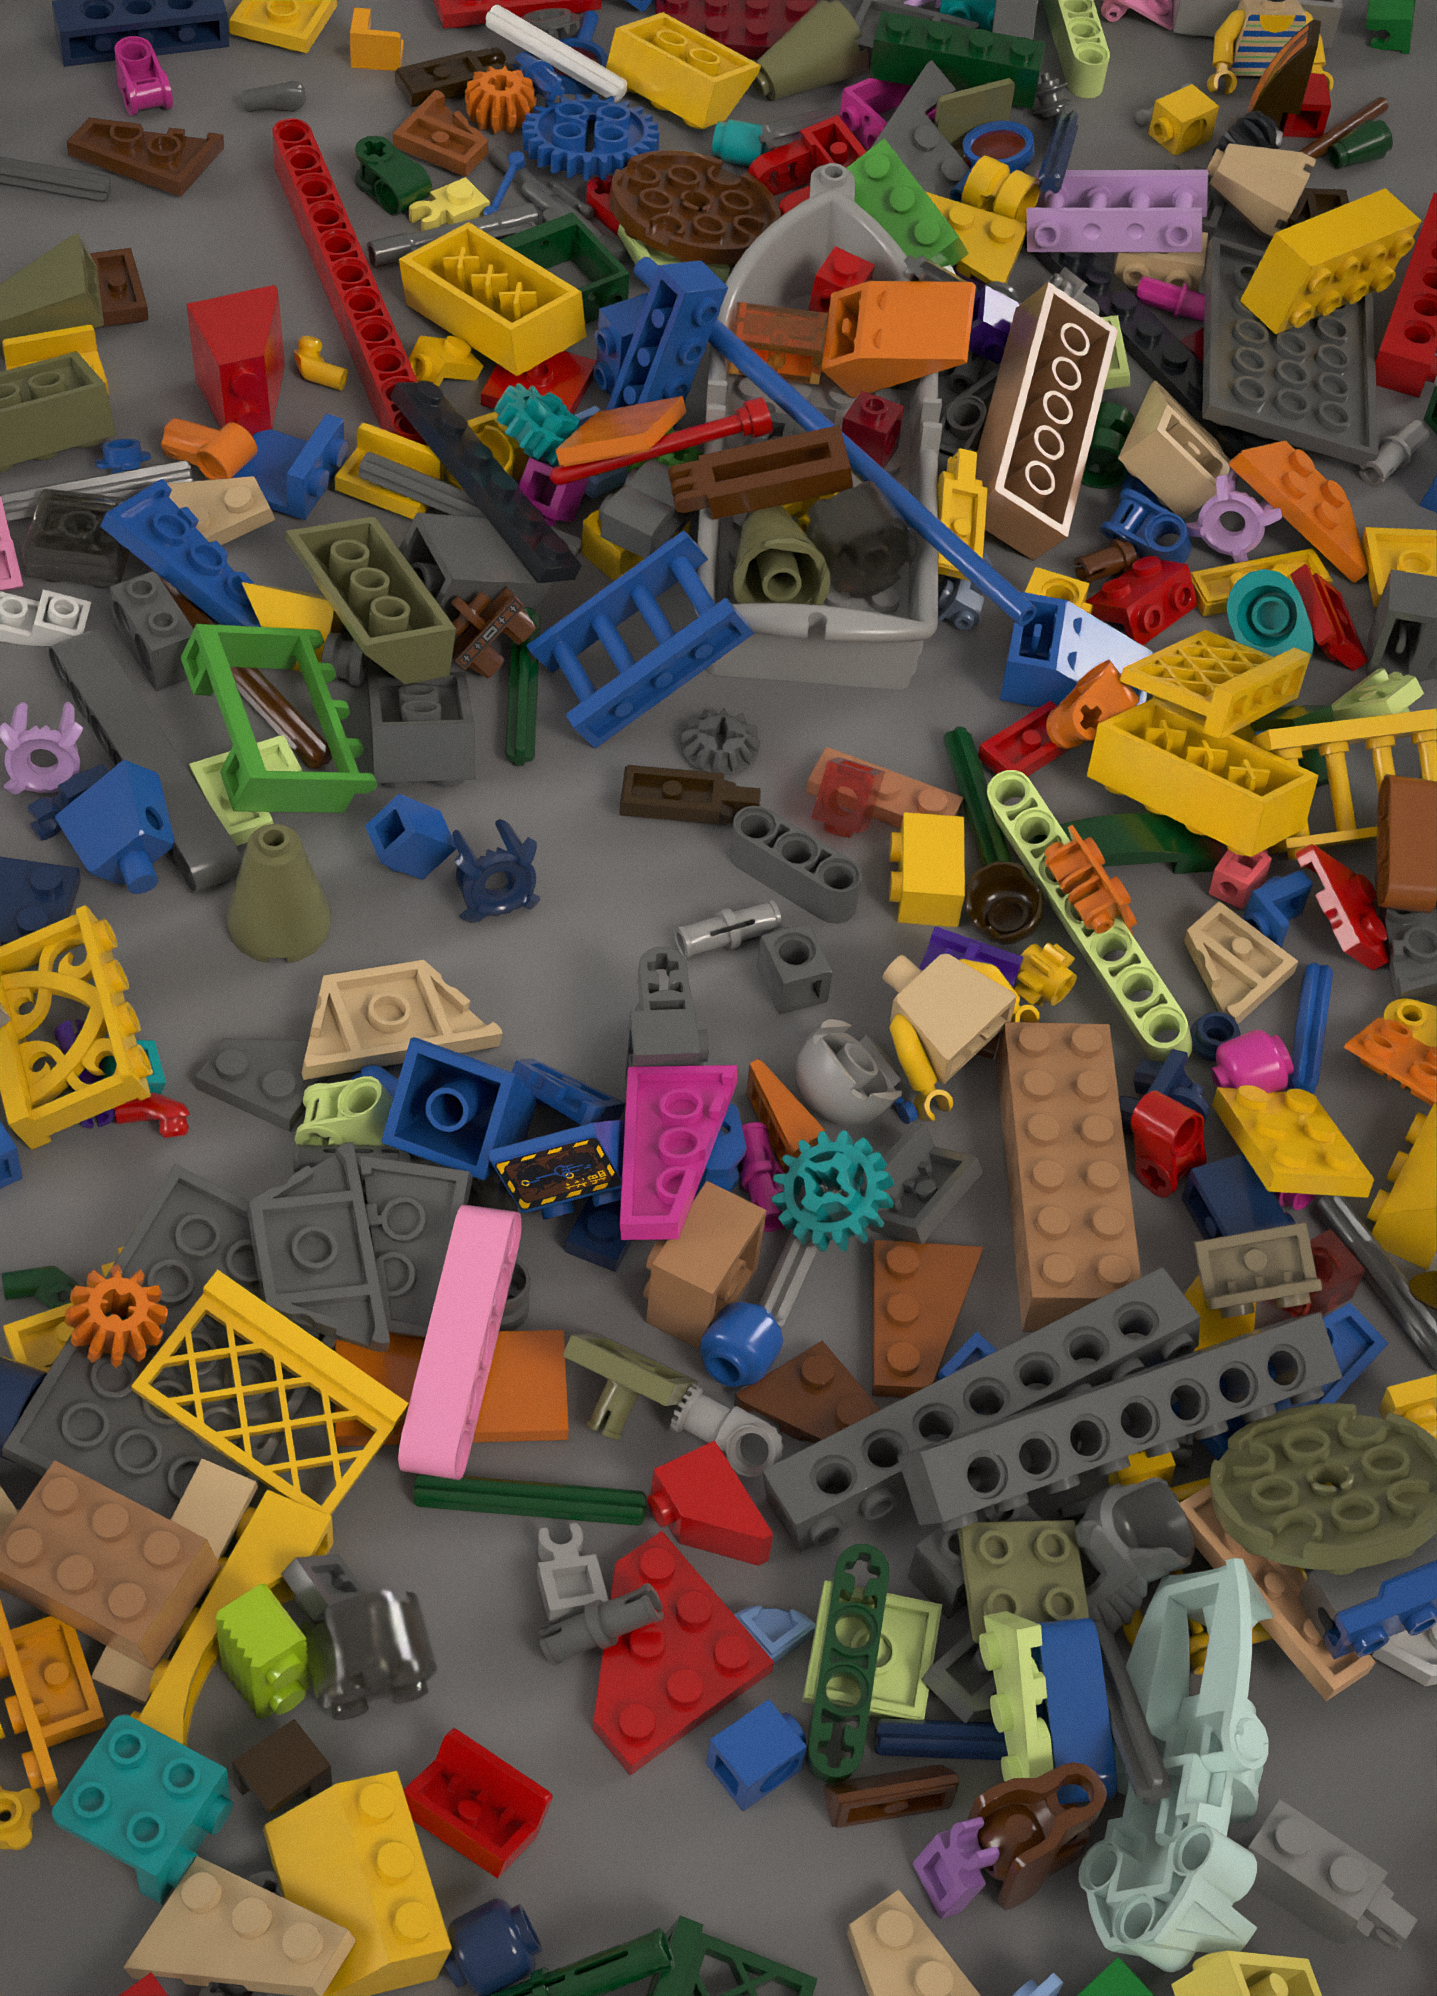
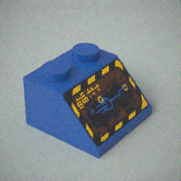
M625 1119L590 1123L488 1151L490 1161L521 1213L540 1210L543 1220L575 1212L573 1201L592 1197L594 1207L620 1201L622 1193Z

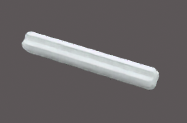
M494 5L487 13L485 19L487 20L486 26L538 58L545 60L606 98L614 96V102H619L626 94L627 81L507 9L500 5Z

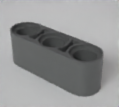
M749 806L737 812L733 820L730 859L738 869L827 923L839 924L853 917L857 908L862 876L859 866L854 861L769 809L761 806Z

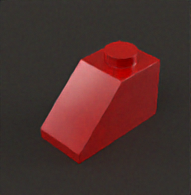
M715 1440L653 1469L651 1494L647 1496L648 1506L658 1525L662 1528L668 1525L679 1544L757 1566L769 1561L774 1534Z

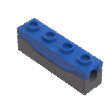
M1437 1533L1407 1558L1394 1559L1382 1564L1357 1568L1354 1572L1346 1575H1336L1326 1570H1313L1310 1573L1298 1599L1321 1638H1324V1644L1333 1659L1354 1651L1358 1657L1369 1655L1387 1644L1390 1636L1405 1630L1410 1636L1418 1635L1437 1624Z

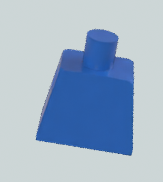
M123 760L55 815V818L81 861L92 875L120 885L126 884L129 892L141 894L150 891L158 884V877L152 864L172 849L175 839L159 774Z

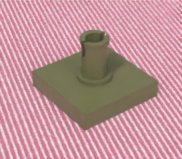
M599 1333L571 1335L562 1355L608 1379L595 1410L586 1425L596 1432L599 1429L603 1430L602 1435L615 1440H620L622 1430L639 1394L664 1406L676 1405L680 1401L686 1403L683 1400V1396L687 1393L688 1388L693 1383L697 1385L699 1381Z

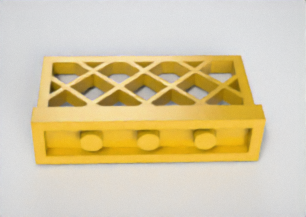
M1203 630L1123 667L1120 681L1207 716L1202 733L1220 740L1297 699L1311 654L1294 647L1274 657L1208 630Z
M218 1269L203 1287L202 1296L131 1386L132 1391L277 1494L330 1516L388 1437L395 1433L406 1418L409 1405L408 1402ZM207 1314L226 1327L229 1347L194 1353L191 1332ZM234 1334L249 1344L236 1346ZM186 1340L187 1354L174 1356ZM263 1353L273 1360L276 1381L246 1386L241 1385L237 1356ZM231 1358L235 1387L200 1393L196 1363ZM189 1364L193 1394L168 1398L151 1386L164 1368ZM282 1367L297 1378L283 1380ZM310 1386L321 1394L323 1415L289 1419L286 1389ZM278 1391L283 1421L248 1427L243 1396ZM237 1398L241 1428L216 1432L204 1424L201 1403ZM329 1400L344 1411L331 1413ZM195 1404L197 1418L180 1406ZM357 1419L375 1432L363 1450L338 1454L333 1423ZM326 1424L330 1455L296 1461L291 1430ZM284 1431L289 1462L264 1466L252 1457L249 1437ZM243 1438L244 1451L228 1440ZM354 1461L344 1476L341 1477L339 1464ZM332 1465L335 1488L322 1506L301 1492L298 1470ZM291 1472L292 1485L277 1474Z

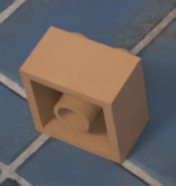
M706 1181L692 1202L679 1239L658 1240L649 1254L646 1268L651 1270V1276L643 1292V1297L648 1299L646 1323L699 1349L702 1336L713 1322L718 1311L728 1303L738 1301L758 1269L767 1210Z

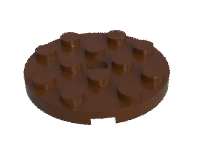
M661 150L629 158L628 165L622 170L616 169L609 191L611 211L624 228L627 236L640 240L644 244L665 254L677 257L681 262L701 260L707 264H728V266L735 267L744 252L756 238L781 217L777 200L768 188L754 176L745 171L740 177L722 169V160L693 152Z

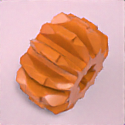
M488 66L486 73L481 71L474 72L473 80L467 82V89H465V103H467L466 111L469 121L478 123L479 130L493 129L495 135L503 130L513 134L515 127L522 129V123L526 122V114L533 113V107L536 106L532 79L523 77L522 70L511 72L508 71L506 66L498 70Z
M118 1264L111 1267L109 1279H105L93 1269L87 1275V1287L76 1285L72 1289L70 1301L74 1306L66 1309L65 1324L75 1328L71 1333L70 1340L74 1347L90 1345L88 1359H90L91 1363L100 1359L103 1353L111 1354L110 1361L115 1369L122 1365L124 1353H128L140 1363L146 1356V1345L157 1346L161 1342L163 1331L159 1326L166 1323L168 1309L166 1306L157 1304L162 1294L159 1285L142 1287L145 1275L141 1269L133 1273L130 1279L122 1277V1270ZM107 1312H112L113 1315L106 1317ZM124 1315L127 1316V1319L121 1320L120 1318Z

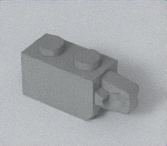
M1279 1799L1247 1849L1254 1854L1257 1861V1874L1252 1887L1330 1941L1344 1944L1350 1934L1362 1941H1365L1370 1936L1386 1947L1398 1952L1416 1926L1418 1919L1391 1899L1394 1892L1382 1883L1389 1872Z

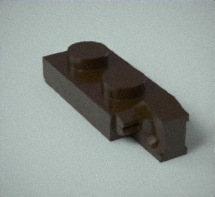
M627 765L624 770L620 815L709 824H731L735 815L741 809L749 806H760L761 788L736 786V783L724 780L725 773Z

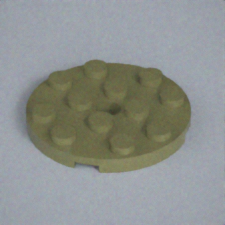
M1311 1404L1280 1410L1271 1416L1255 1420L1235 1432L1228 1439V1450L1219 1461L1214 1460L1211 1466L1212 1506L1220 1525L1247 1552L1281 1564L1306 1569L1326 1570L1336 1575H1346L1354 1572L1357 1568L1382 1564L1394 1559L1407 1558L1437 1533V1440L1419 1425L1391 1412L1383 1420L1357 1414L1356 1405ZM1331 1483L1333 1486H1326L1322 1484Z

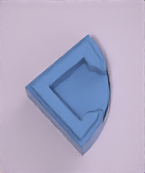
M761 1605L745 1608L734 1614L774 1661V1665L814 1636L816 1624L806 1615L793 1609L789 1612L776 1608H762Z

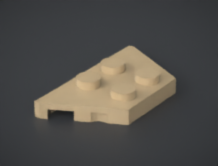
M425 960L324 975L301 1074L303 1079L307 1080L359 1071L363 1066L367 1065L383 1067L404 1063L410 1039L413 1037L457 1053H465L499 1047L503 1033L494 1021L486 1025L469 1010L471 1001L458 989L447 985L443 981L442 975Z

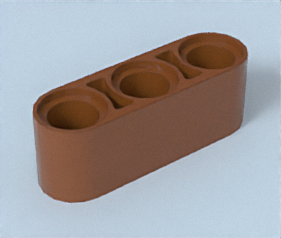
M1386 774L1382 780L1377 805L1376 900L1379 907L1426 914L1432 913L1437 902V781Z

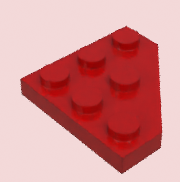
M660 1531L615 1562L610 1600L639 1589L642 1585L649 1583L656 1590L663 1607L661 1611L664 1613L663 1620L650 1623L618 1637L616 1645L603 1649L593 1731L629 1775L635 1773L769 1675L774 1665V1661L663 1531Z

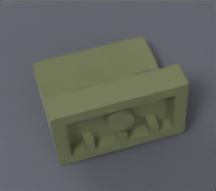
M1010 78L942 95L938 98L934 125L963 160L962 142L967 133L987 122L1009 121L1015 83ZM1004 138L981 143L972 151L976 156L983 157L986 155L996 160L1009 158L1019 153L1011 142Z
M1074 1520L975 1522L958 1529L970 1626L974 1642L979 1643L980 1634L986 1633L983 1616L1008 1611L1035 1623L1089 1618L1079 1547L1075 1540Z

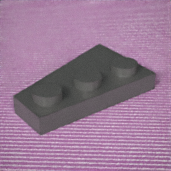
M1375 873V876H1374L1375 886H1376V873ZM1437 902L1433 912L1430 914L1379 907L1381 920L1387 932L1385 942L1395 999L1408 998L1416 1000L1437 994Z

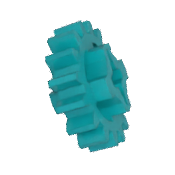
M517 383L515 388L509 385L494 408V411L499 414L497 421L508 427L505 433L519 442V447L524 449L525 454L534 459H540L543 456L554 467L559 463L555 449L581 427L578 426L580 419L568 411L567 406L562 404V399L550 392L542 396L535 387L530 386L527 390L520 383Z
M842 1130L836 1142H832L825 1131L819 1132L818 1145L812 1148L805 1140H800L798 1144L802 1154L797 1159L793 1156L784 1155L782 1160L788 1166L789 1171L787 1174H776L773 1177L776 1185L784 1191L772 1197V1202L778 1210L784 1211L778 1217L787 1230L794 1229L793 1235L801 1244H806L812 1238L813 1244L821 1252L826 1251L830 1240H834L842 1252L847 1251L848 1238L854 1235L861 1242L866 1243L869 1240L865 1228L869 1224L882 1228L885 1224L877 1213L879 1208L893 1207V1200L886 1192L882 1191L894 1186V1180L889 1172L883 1171L888 1164L880 1152L872 1153L873 1148L867 1139L862 1137L853 1144V1139L847 1131ZM864 1172L867 1178L865 1197L861 1196L860 1187L865 1181L862 1176ZM803 1185L805 1186L806 1195L800 1202V1192ZM819 1185L836 1191L842 1189L847 1197L842 1196L838 1192L836 1194L829 1191L825 1193Z

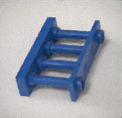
M684 530L674 538L664 542L659 549L557 624L547 628L539 637L527 645L530 653L552 674L559 668L562 669L580 701L579 705L565 715L573 729L595 749L755 634L746 619L727 598L715 604L695 571L696 568L709 559ZM679 581L698 612L699 617L678 633H675L655 598ZM637 611H640L658 641L659 646L636 662L616 627ZM600 639L620 675L596 691L577 655Z

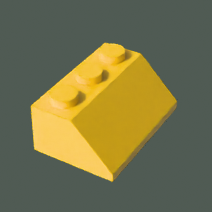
M662 12L615 28L606 68L627 81L628 92L638 93L651 100V104L654 107L664 111H671L682 117L684 123L692 128L706 129L717 124L718 121L722 122L728 118L759 74L761 65Z
M1437 1103L1433 1104L1428 1116L1417 1113L1404 1140L1413 1144V1147L1409 1154L1401 1150L1398 1151L1386 1177L1387 1180L1395 1184L1390 1193L1382 1189L1379 1190L1366 1217L1376 1222L1372 1235L1385 1251L1427 1271L1437 1252Z
M397 1771L336 1783L264 1825L263 1832L282 1897L348 1929L356 1939L354 1946L322 1996H370L437 1979L452 1947Z

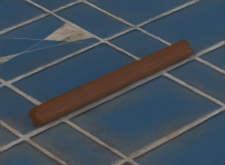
M159 576L193 629L196 624L215 625L190 599ZM230 667L239 693L280 736H285L290 747L310 768L319 769L331 761L332 754L326 740L257 668Z

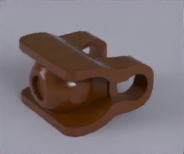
M1071 1762L1061 1765L1037 1778L1010 1779L989 1788L974 1800L967 1820L982 1817L984 1821L983 1827L979 1829L977 1834L978 1844L982 1850L996 1846L1000 1852L996 1863L984 1868L991 1877L1004 1882L998 1896V1902L1003 1910L1014 1908L1030 1899L1038 1892L1049 1875L1072 1864L1082 1855L1090 1837V1825L1097 1821L1107 1795L1105 1785L1091 1767ZM1065 1785H1078L1087 1792L1090 1803L1079 1808L1073 1803L1060 1805L1057 1791ZM1071 1838H1074V1841H1073V1842H1071L1070 1844L1064 1845V1844L1067 1843Z

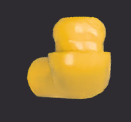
M312 336L300 337L297 343L298 349L294 350L293 358L302 377L308 381L342 391L348 379V370L324 361L323 356L320 355L323 346L320 339Z

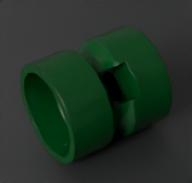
M1100 403L1081 481L1082 484L1090 488H1113L1121 484L1128 476L1125 465L1118 457L1135 419L1125 407L1117 403Z

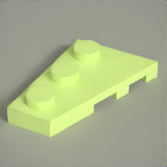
M1008 1611L985 1615L983 1617L986 1633L980 1634L979 1645L983 1663L988 1671L993 1670L997 1694L991 1696L990 1707L995 1727L999 1733L1004 1732L1008 1756L1001 1759L1003 1779L1007 1781L1014 1778H1037L1053 1770L1051 1736L1042 1717L1037 1718L1036 1705L1041 1704L1042 1699L1047 1698L1046 1678L1042 1672L1038 1671L1037 1665L1031 1657V1648L1043 1645L1041 1625Z

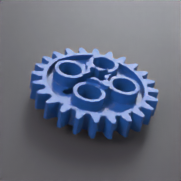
M576 94L575 100H569L564 96H560L559 103L546 100L545 108L534 106L533 113L526 114V122L522 123L523 151H528V158L530 160L538 159V167L551 165V173L553 174L564 170L567 171V178H571L578 173L582 174L584 180H589L591 175H598L601 180H606L607 174L612 173L614 175L616 169L622 170L628 165L629 158L646 152L659 151L660 131H658V122H653L652 114H643V107L641 106L630 108V101L628 100L618 104L614 103V96L608 97L605 101L599 100L597 94H593L590 99H584L582 95ZM590 121H595L593 151L586 152L588 124Z

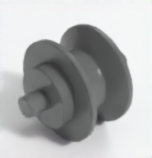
M1047 72L1040 75L1042 83L1038 84L1035 96L1038 98L1040 106L1033 114L1042 113L1043 118L1051 116L1054 124L1057 114L1060 111L1066 112V105L1073 103V100L1064 99L1062 90L1069 83H1060L1059 78L1050 80L1049 73Z

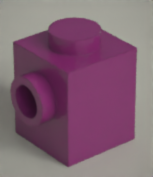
M529 458L519 484L521 491L542 512L543 518L550 526L555 527L557 520L574 522L590 478L564 485H555L550 479V473L555 467L548 461Z

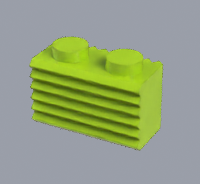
M265 1583L259 1584L218 1610L216 1627L222 1672H227L229 1681L235 1682L236 1690L242 1691V1699L248 1700L249 1709H255L256 1718L266 1719L273 1713L282 1715L294 1709L304 1699L306 1691L310 1688V1680L308 1679L310 1675L307 1668L309 1666L307 1663L308 1654L306 1653L308 1649L305 1642L307 1638Z

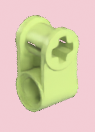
M363 1076L354 1080L330 1084L319 1083L311 1085L304 1092L303 1104L306 1108L304 1123L296 1130L295 1142L300 1145H342L354 1142V1145L386 1146V1144L381 1143L393 1098L378 1079L372 1076Z

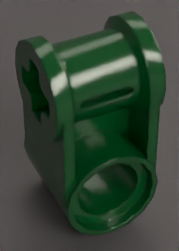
M367 136L357 142L355 153L356 158L360 161V169L357 170L355 175L356 186L379 203L387 213L397 216L409 209L412 203L422 201L430 196V192L433 189L426 170L419 163L412 161L397 149L388 139L380 136Z

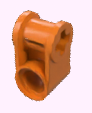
M1110 660L1098 664L1087 672L1077 682L1075 688L1049 714L1046 723L1047 733L1051 741L1058 747L1072 749L1084 741H1094L1098 723L1127 711L1138 704L1139 696L1130 685L1120 681L1121 673Z

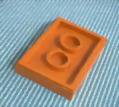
M683 396L596 412L555 449L559 465L566 467L649 451L687 412Z

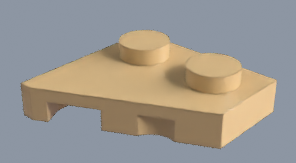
M1220 901L1187 929L1184 938V944L1219 1012L1231 1016L1237 1024L1292 976L1298 964V960Z

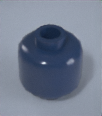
M496 1898L461 1915L450 1923L448 1938L452 1949L444 1965L457 1988L468 1983L478 1996H487L507 1989L530 1977L531 1972L535 1970L534 1955L542 1952V1947L522 1905L518 1904L511 1908L506 1901Z

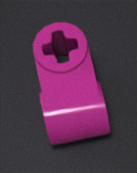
M129 36L119 40L114 47L117 83L123 95L129 116L137 115L138 110L163 106L164 109H172L173 97L166 72L160 66L151 43L137 36Z

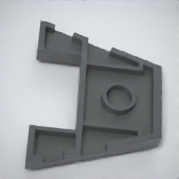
M931 60L926 64L872 147L885 138L925 192L951 199L950 191L970 168L927 117V114L937 107V101L940 96L954 93L956 90Z

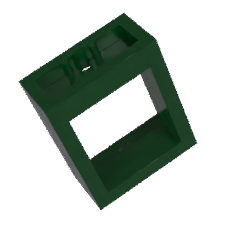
M573 212L499 240L544 269L572 260L592 282L578 288L582 293L585 324L599 319L600 308L628 299L630 273Z

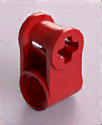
M1159 1091L1147 1093L1138 1102L1131 1118V1128L1134 1134L1135 1170L1139 1180L1154 1195L1167 1198L1177 1190V1182L1190 1172L1192 1168L1206 1165L1207 1156L1203 1135L1205 1121L1200 1113Z

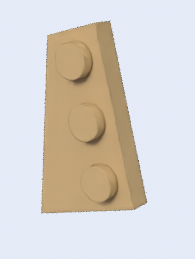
M899 1889L849 1924L847 1936L868 1996H981Z

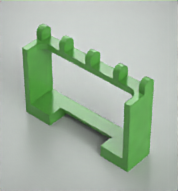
M211 624L195 625L181 655V660L193 695L212 696L215 692L233 746L220 770V774L233 811L345 813L355 794H367L377 788L375 776L372 773H359L354 760L364 753L361 740L358 738H346L340 721L350 715L348 704L344 700H332L326 683L335 679V669L331 663L318 662L314 650L320 648L324 643L319 630ZM296 661H298L338 772L266 771L230 667L293 669Z

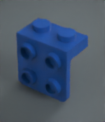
M327 413L308 441L272 429L255 433L253 438L257 444V455L233 478L254 476L271 509L306 520L320 497L323 496L338 469L345 462L349 448L348 441L344 439L343 419Z

